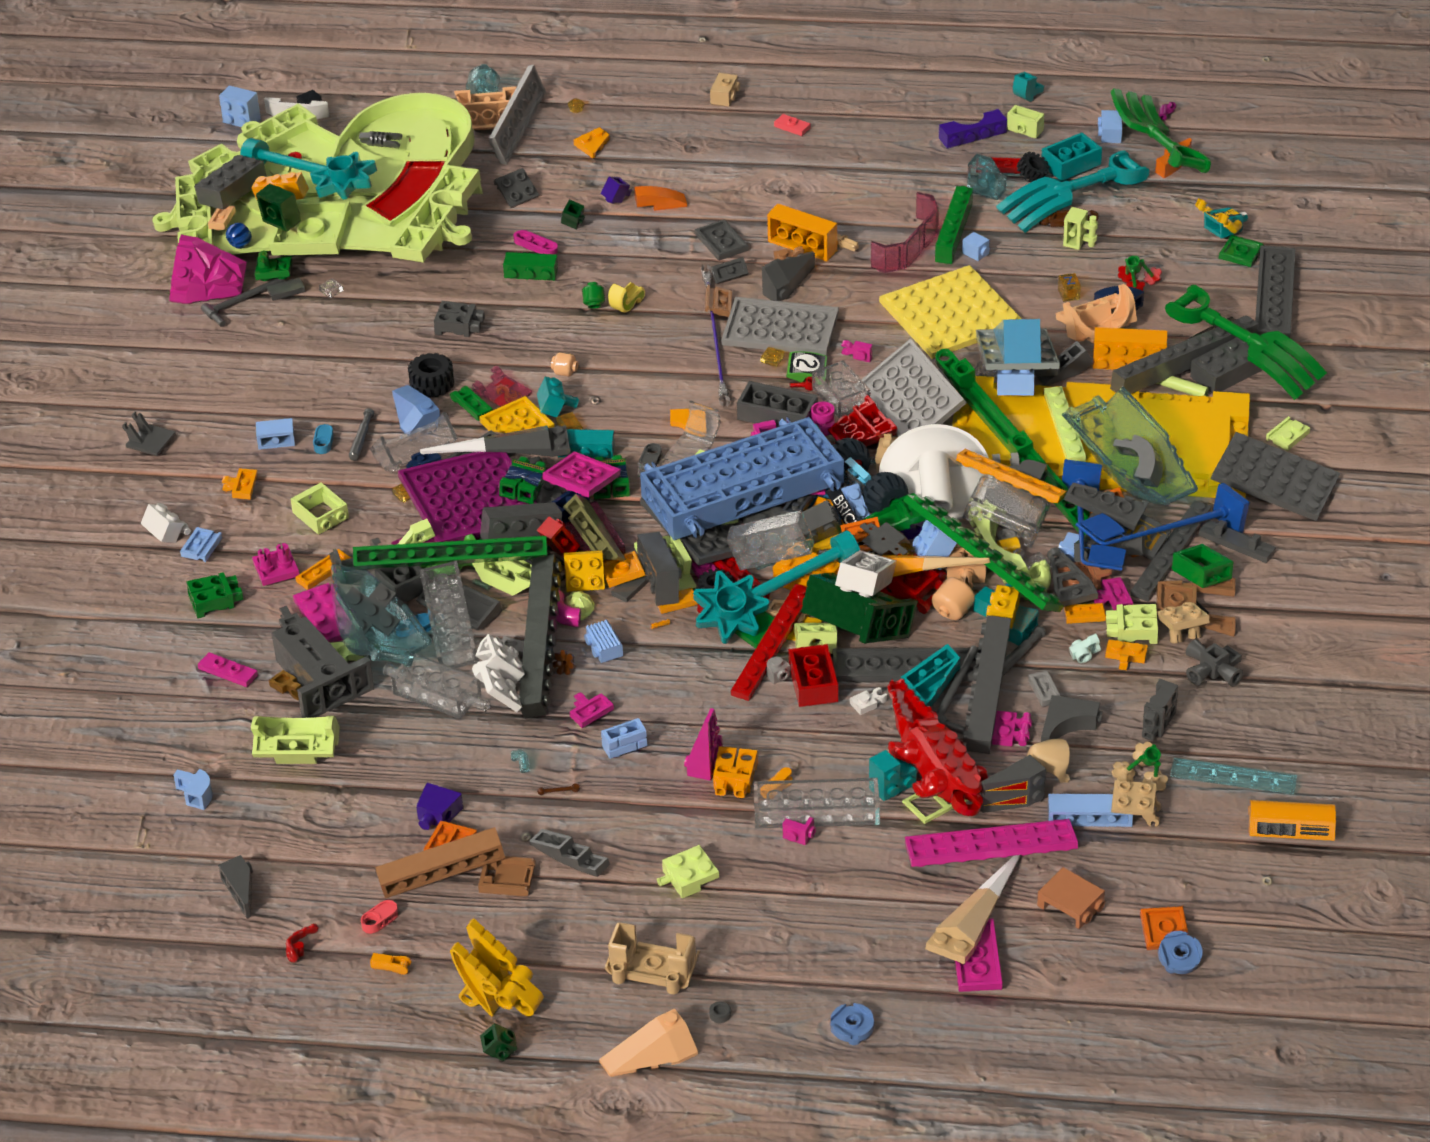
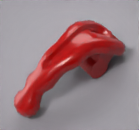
M313 923L308 927H303L288 937L286 940V956L290 962L295 963L299 957L304 955V943L299 940L308 934L316 933L318 931L317 924Z

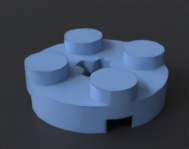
M1173 931L1164 937L1158 949V957L1168 973L1187 974L1198 967L1203 953L1198 939L1192 938L1184 931ZM1177 948H1180V950L1185 951L1186 954H1183V957H1180L1175 953L1177 951Z
M858 1003L847 1007L846 1004L840 1005L831 1014L830 1030L838 1039L848 1042L850 1045H858L874 1031L872 1011ZM848 1021H849V1022H854V1021H856V1024H855V1025H850V1024H848Z

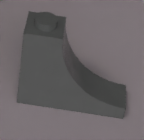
M1087 534L1084 535V547L1091 548V545H1100ZM1120 534L1118 536L1105 540L1104 542L1111 541L1124 536ZM1145 536L1105 546L1125 549V555H1144ZM1079 540L1074 543L1075 562H1081ZM1084 548V560L1089 562L1090 549Z
M1052 695L1041 735V742L1058 739L1073 731L1096 730L1097 722L1101 723L1103 711H1099L1100 702Z

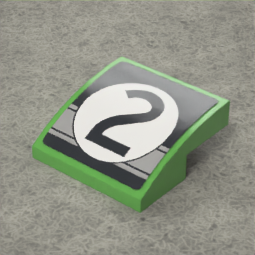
M804 351L790 352L786 377L799 382H804L807 377H814L816 382L823 383L827 356Z

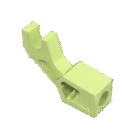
M428 519L410 525V530L398 544L423 543L435 537Z

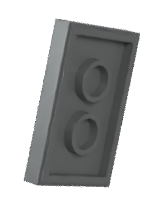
M725 219L694 229L695 235L718 261L749 251V245Z

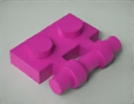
M997 711L992 745L1012 747L1013 741H1018L1020 746H1026L1027 741L1030 739L1031 714L1025 712L1023 717L1018 719L1016 712Z

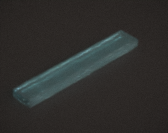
M1173 758L1171 777L1292 795L1295 793L1297 775L1181 758Z

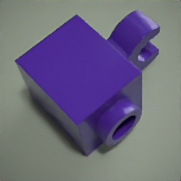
M609 176L600 194L605 197L607 202L614 204L622 203L625 196H630L633 190L629 189L630 185L620 177Z

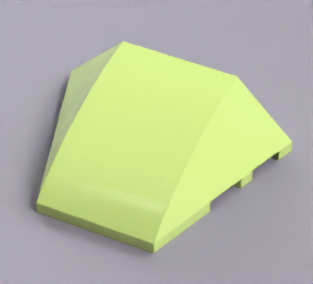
M525 560L472 563L482 582L512 596L530 587L532 565Z

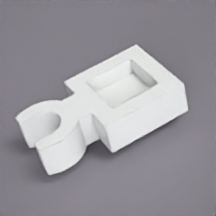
M881 687L875 688L870 694L866 690L850 697L851 706L860 715L876 709L877 703L881 704L887 701V694L881 695Z

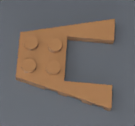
M1235 578L1205 588H1201L1193 582L1182 583V580L1160 581L1157 584L1156 610L1161 611L1166 607L1181 606L1186 602L1196 604L1197 592L1234 597ZM1208 614L1210 623L1199 625L1200 627L1234 637L1235 617Z

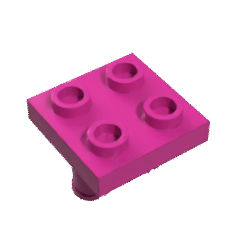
M282 543V549L281 545L278 544L276 551L272 552L268 548H263L264 554L262 549L258 550V555L252 557L253 564L263 586L295 578L299 575L298 567L286 543Z

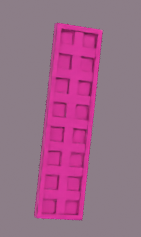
M1070 819L907 836L905 837V846L911 867H923L933 864L943 865L951 862H966L978 859L1006 858L1015 855L1025 856L1033 853H1049L1060 850L1069 851L1071 849H1078V840Z

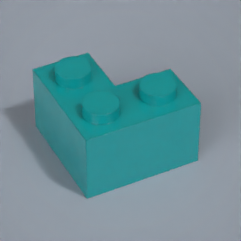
M886 750L869 758V788L883 801L911 788L912 784L917 781V769L911 763L895 759Z

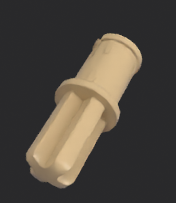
M837 234V245L840 248H846L853 252L859 248L858 242L849 239L846 235L841 236Z

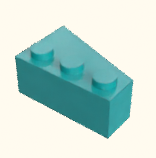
M947 644L905 673L901 678L904 679L908 689H912L914 695L919 697V701H923L925 706L932 707L958 672L960 657Z

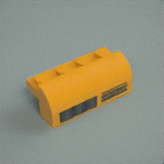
M1250 800V806L1248 805V833L1250 836L1335 841V804Z

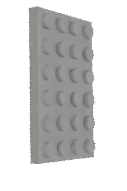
M735 297L721 339L722 345L781 352L804 351L826 356L838 317L839 307Z
M911 338L855 385L864 396L869 395L887 419L890 418L897 426L898 436L920 426L942 424L967 403Z

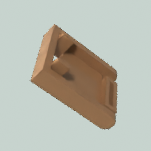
M505 856L504 859L484 865L478 884L479 893L528 896L536 861L532 858ZM489 870H496L494 881L492 876H487Z

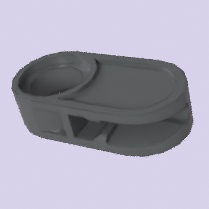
M651 443L645 446L639 459L640 471L645 472L644 467L647 463L652 467V462H654L658 467L662 458V448L659 444Z

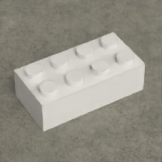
M859 550L840 563L835 585L846 592L857 591L863 597L873 596L892 582L896 560Z

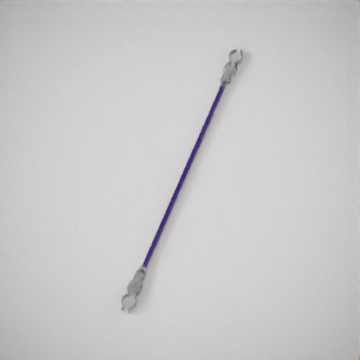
M703 265L701 267L702 279L706 288L707 285L711 287L712 273L710 266L707 265L709 271L705 272L703 271ZM710 310L720 378L718 390L719 404L723 408L721 400H728V407L730 398L728 397L729 392L723 380L715 316Z

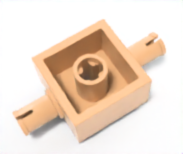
M959 544L955 545L949 557H974ZM984 564L946 567L947 578H958L972 589L973 583H985L986 566Z

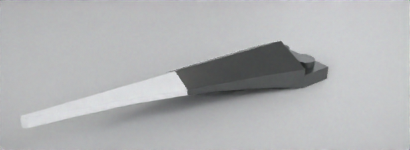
M542 426L420 449L421 454L477 451L521 453L549 457L571 454L566 426H556L553 428Z

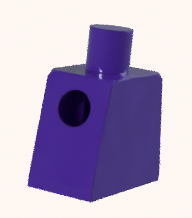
M427 782L416 806L417 816L420 820L419 826L424 830H428L432 825L438 826L440 820L449 823L463 809L462 793Z

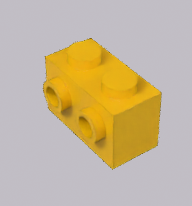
M997 585L995 592L991 593V605L987 607L986 617L989 615L1011 618L1010 629H1013L1020 603V592L1013 587Z

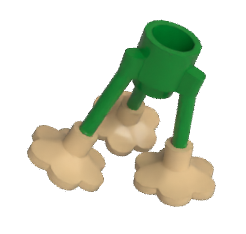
M1150 742L1138 743L1135 746V752L1132 754L1135 760L1132 764L1126 761L1114 763L1112 776L1120 781L1131 782L1134 781L1135 771L1133 768L1135 766H1154L1153 772L1148 771L1144 774L1142 782L1156 784V792L1166 789L1168 778L1159 771L1161 753L1156 748V745H1152Z

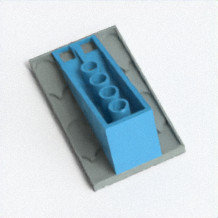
M1040 319L1003 320L994 329L976 330V340L986 370L1060 369L1059 360L1047 328H1040Z

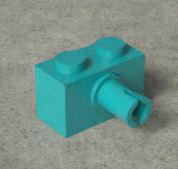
M544 377L537 392L540 412L557 418L563 405L576 409L579 403L578 397L565 394L562 381L559 379Z

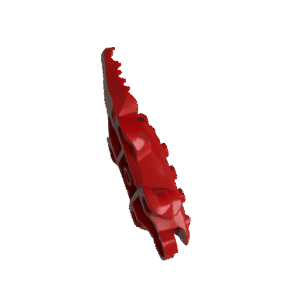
M901 678L898 681L892 679L887 689L892 700L896 728L901 737V742L890 741L888 743L889 753L894 758L912 763L920 773L922 779L912 784L914 792L919 797L930 798L938 796L951 803L953 809L962 815H977L983 804V798L980 795L982 781L989 778L986 768L981 765H975V760L966 751L964 743L957 738L958 735L944 724L939 723L937 713L932 711L930 706H925L923 701H919V697L914 695V691L908 689L904 679ZM964 799L971 801L972 804H966Z

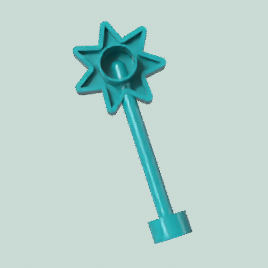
M254 138L245 140L240 151V155L261 160L264 162V165L268 161L310 172L313 184L317 185L316 191L319 198L337 192L345 200L355 189L370 188L372 184L369 176L377 171L375 160L361 161L357 151L349 156L327 157V166L272 152L265 141Z
M848 530L830 539L831 549L752 588L754 580L752 575H747L733 583L722 571H717L714 589L694 590L693 599L704 608L696 618V627H717L723 644H727L736 630L756 636L759 627L754 616L769 609V600L763 597L836 559L841 563L860 550L855 537Z

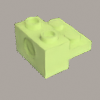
M794 623L796 648L828 644L829 652L833 654V649L837 648V629L835 625L830 623ZM814 639H820L819 642H812Z

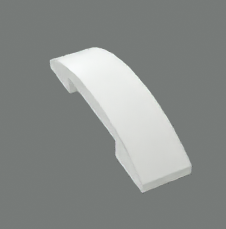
M264 98L266 113L272 116L298 104L281 102V98ZM311 101V104H300L314 114L317 119L329 117L328 102Z

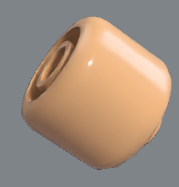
M955 577L947 578L932 596V604L937 612L943 617L955 621L961 619L975 600V594L971 587Z

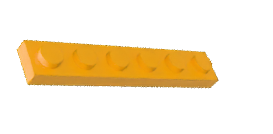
M968 449L962 450L957 455L956 461L961 462L963 466L975 468L982 474L994 476L998 481L1008 482L1015 488L1024 489L1034 496L1046 498L1048 502L1059 503L1065 498V490Z

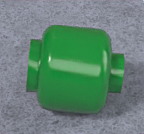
M597 282L587 283V286L582 289L583 304L590 309L600 308L605 303L604 287L598 285Z

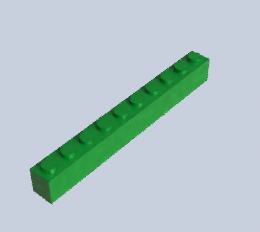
M546 536L353 547L355 570L531 560L532 558L547 556Z

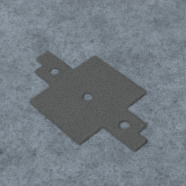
M886 522L879 528L872 523L860 525V528L869 534L862 542L880 556L888 550L895 555L899 553L904 555L908 552L898 544L905 536Z

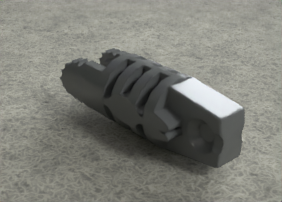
M378 131L360 132L359 140L361 143L369 146L399 148L400 144L392 140H401L403 134Z

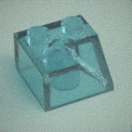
M976 154L968 163L967 187L973 188L974 194L998 200L1006 191L1007 176L999 171L992 158Z

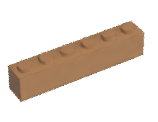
M494 827L377 866L375 869L384 897L388 898L504 859L505 855Z

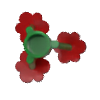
M1130 256L1128 259H1125L1126 266L1118 268V278L1122 279L1126 286L1142 291L1145 287L1144 282L1154 285L1156 281L1161 279L1160 275L1162 274L1161 269H1156L1155 267L1149 269L1144 259H1140L1137 256ZM1143 267L1146 270L1144 272V282H1139V280H1136L1135 275Z

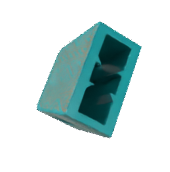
M1019 606L1013 629H1010L1008 641L1019 646L1024 640H1027L1038 626L1039 610Z

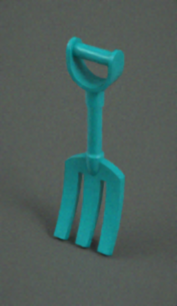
M1122 150L1111 155L1107 168L1072 181L1060 182L1053 178L1042 177L1009 195L996 208L1004 215L1015 205L1025 200L1007 215V218L1013 224L1036 209L1018 224L1019 229L1026 233L1047 216L1072 205L1073 191L1110 180L1126 185L1137 184L1148 178L1150 170L1145 166L1141 167L1129 157L1127 151Z

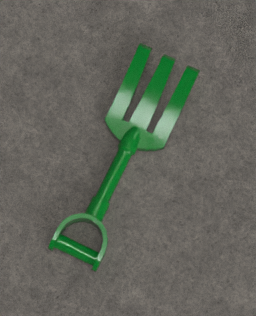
M1116 88L1112 89L1111 96L1114 105L1125 124L1129 128L1146 133L1150 138L1155 139L1170 153L1168 163L1172 167L1178 168L1181 165L1195 168L1201 173L1209 171L1211 167L1209 157L1195 149L1182 146L1168 137L1170 129L1160 119L1152 96L1143 95L1141 97L1143 111L1137 93L1129 91L1126 94L1127 106L1122 91Z
M1197 285L1189 286L1184 295L1175 302H1169L1165 306L1166 313L1179 322L1195 324L1205 321L1246 342L1249 346L1248 361L1270 375L1285 389L1293 400L1302 395L1303 391L1283 369L1293 376L1305 390L1309 389L1315 382L1292 357L1299 361L1317 380L1327 374L1324 368L1304 348L1283 333L1272 331L1258 335L1221 316L1219 312L1209 307L1210 297L1208 293ZM1193 301L1201 305V307L1194 309L1185 308Z

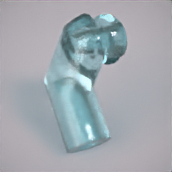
M522 749L512 750L511 760H519V771L521 773L529 772L528 754Z

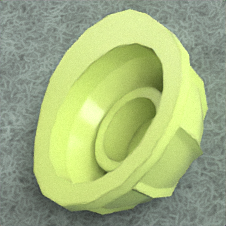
M581 590L572 591L564 600V603L570 607L581 608V620L587 618L594 610L595 604L590 595L581 592Z

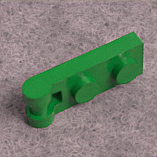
M468 386L450 393L452 401L454 403L457 402L477 421H480L479 416L493 411V408Z

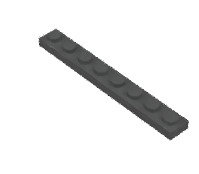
M1194 500L1181 520L1211 512L1212 506ZM1204 521L1174 528L1131 589V596L1149 602L1157 590L1158 582L1163 581L1172 569L1173 553L1186 549Z

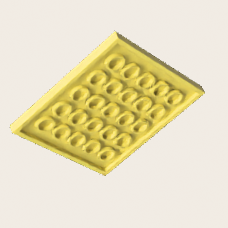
M970 265L879 296V302L931 359L935 358L937 351L941 349H948L953 352L978 343L976 340L977 329H994L1003 320L1022 319Z

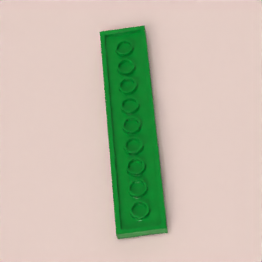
M917 494L905 497L903 501L971 555L977 558H990V563L984 565L1040 609L1053 612L1062 611L1064 605L1059 602L1060 599L1056 595L1048 594L1043 585L1030 580L1032 577L1023 571L1020 572L1016 569L1018 566L1015 563L1002 558L1004 555L1001 552L989 548L990 544L975 537L976 533L969 528L965 529L961 526L962 522L948 516V511L934 505L935 501L928 496L921 497Z

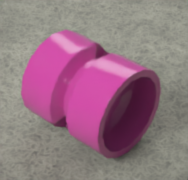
M817 402L811 407V420L817 424L824 436L830 435L828 429L835 424L834 406L829 402Z

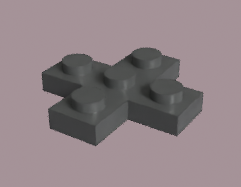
M379 583L371 595L367 597L352 586L341 601L342 605L355 613V616L345 627V630L360 641L372 626L389 637L400 623L398 618L385 610L396 596V593L382 583Z

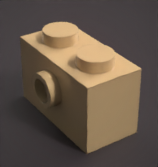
M718 74L710 90L711 104L730 106L731 102L735 100L736 92H739L740 89L738 75Z

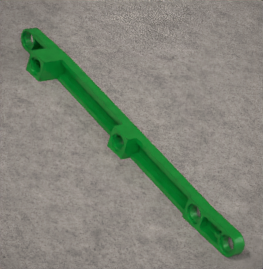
M948 349L937 351L935 358L939 369L943 371L958 393L1010 453L1018 452L1019 464L1024 460H1034L1047 464L1035 451L1032 440L1024 430L1019 432L977 384L975 369L966 358L959 361L953 352ZM943 356L949 357L947 361L940 360ZM1047 464L1048 475L1044 482L1063 489L1067 493L1069 490ZM1064 499L1059 503H1054L1079 533V528L1075 526L1078 522L1077 505L1071 509L1066 508V504L1073 503ZM1084 509V520H1086L1091 514Z

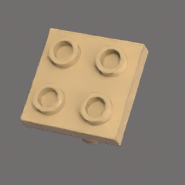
M1186 602L1177 607H1166L1164 610L1157 611L1158 619L1169 628L1171 643L1182 642L1181 630L1187 628L1188 638H1200L1199 625L1210 623L1209 615L1192 602Z

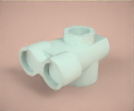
M1097 634L1088 636L1083 641L1076 640L1072 643L1069 651L1073 660L1077 659L1078 663H1086L1092 658V654L1101 651Z

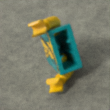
M1198 198L1195 206L1204 213V228L1221 239L1243 230V222L1248 220L1246 212L1239 213L1229 207L1213 210L1206 206L1207 202Z

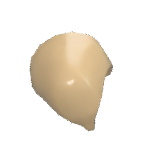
M1050 739L1036 743L1029 748L1027 756L1031 755L1046 768L1047 772L1057 776L1060 783H1068L1070 777L1069 774H1066V770L1069 764L1070 752L1066 740Z

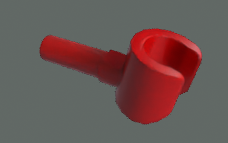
M807 377L805 382L790 383V388L805 387L807 391H812L815 386V378Z

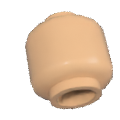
M559 352L556 356L552 357L551 369L554 370L556 375L570 377L574 371L577 372L578 361H576L573 354Z

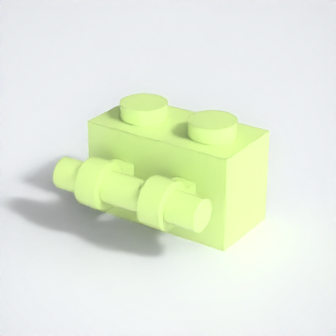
M1071 207L1064 219L1063 246L1079 250L1086 241L1089 247H1094L1097 241V217L1092 215L1090 220L1087 221V210Z

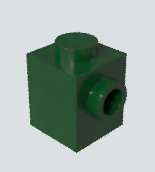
M569 199L562 212L561 223L577 229L578 225H582L585 219L583 214L585 206Z

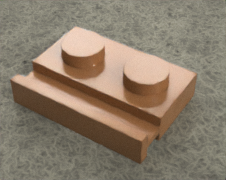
M707 285L705 311L711 310L712 313L719 316L729 317L732 291L719 287L711 288L710 285Z

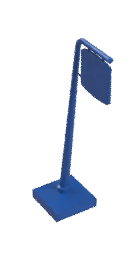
M1065 459L1062 482L1068 489L1072 483L1097 488V491H1099L1102 464ZM1077 506L1078 523L1082 525V521H1084V508ZM1079 529L1080 559L1083 564L1122 571L1126 554L1125 549L1105 545H1091V548L1084 547V532ZM1084 548L1090 549L1089 562L1084 560Z
M1221 483L1217 488L1213 511L1107 542L1104 541L1120 534L1123 535L1125 530L1106 514L1101 513L1082 521V525L1077 522L1075 526L1100 545H1111L1213 518L1219 521H1226L1228 528L1243 533L1250 502L1227 484Z

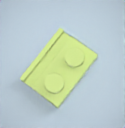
M1289 416L1266 434L1267 441L1272 440L1273 444L1287 451L1310 433V427L1297 420H1290L1291 417Z

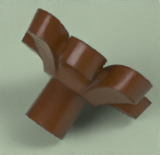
M561 650L560 654L554 653L555 660L557 661H554L552 664L554 668L558 667L556 673L558 675L563 673L565 675L571 674V669L575 668L574 655H567L566 650Z

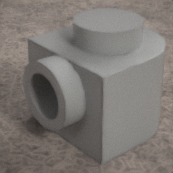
M772 657L767 661L768 679L773 684H776L791 677L790 665L785 659Z

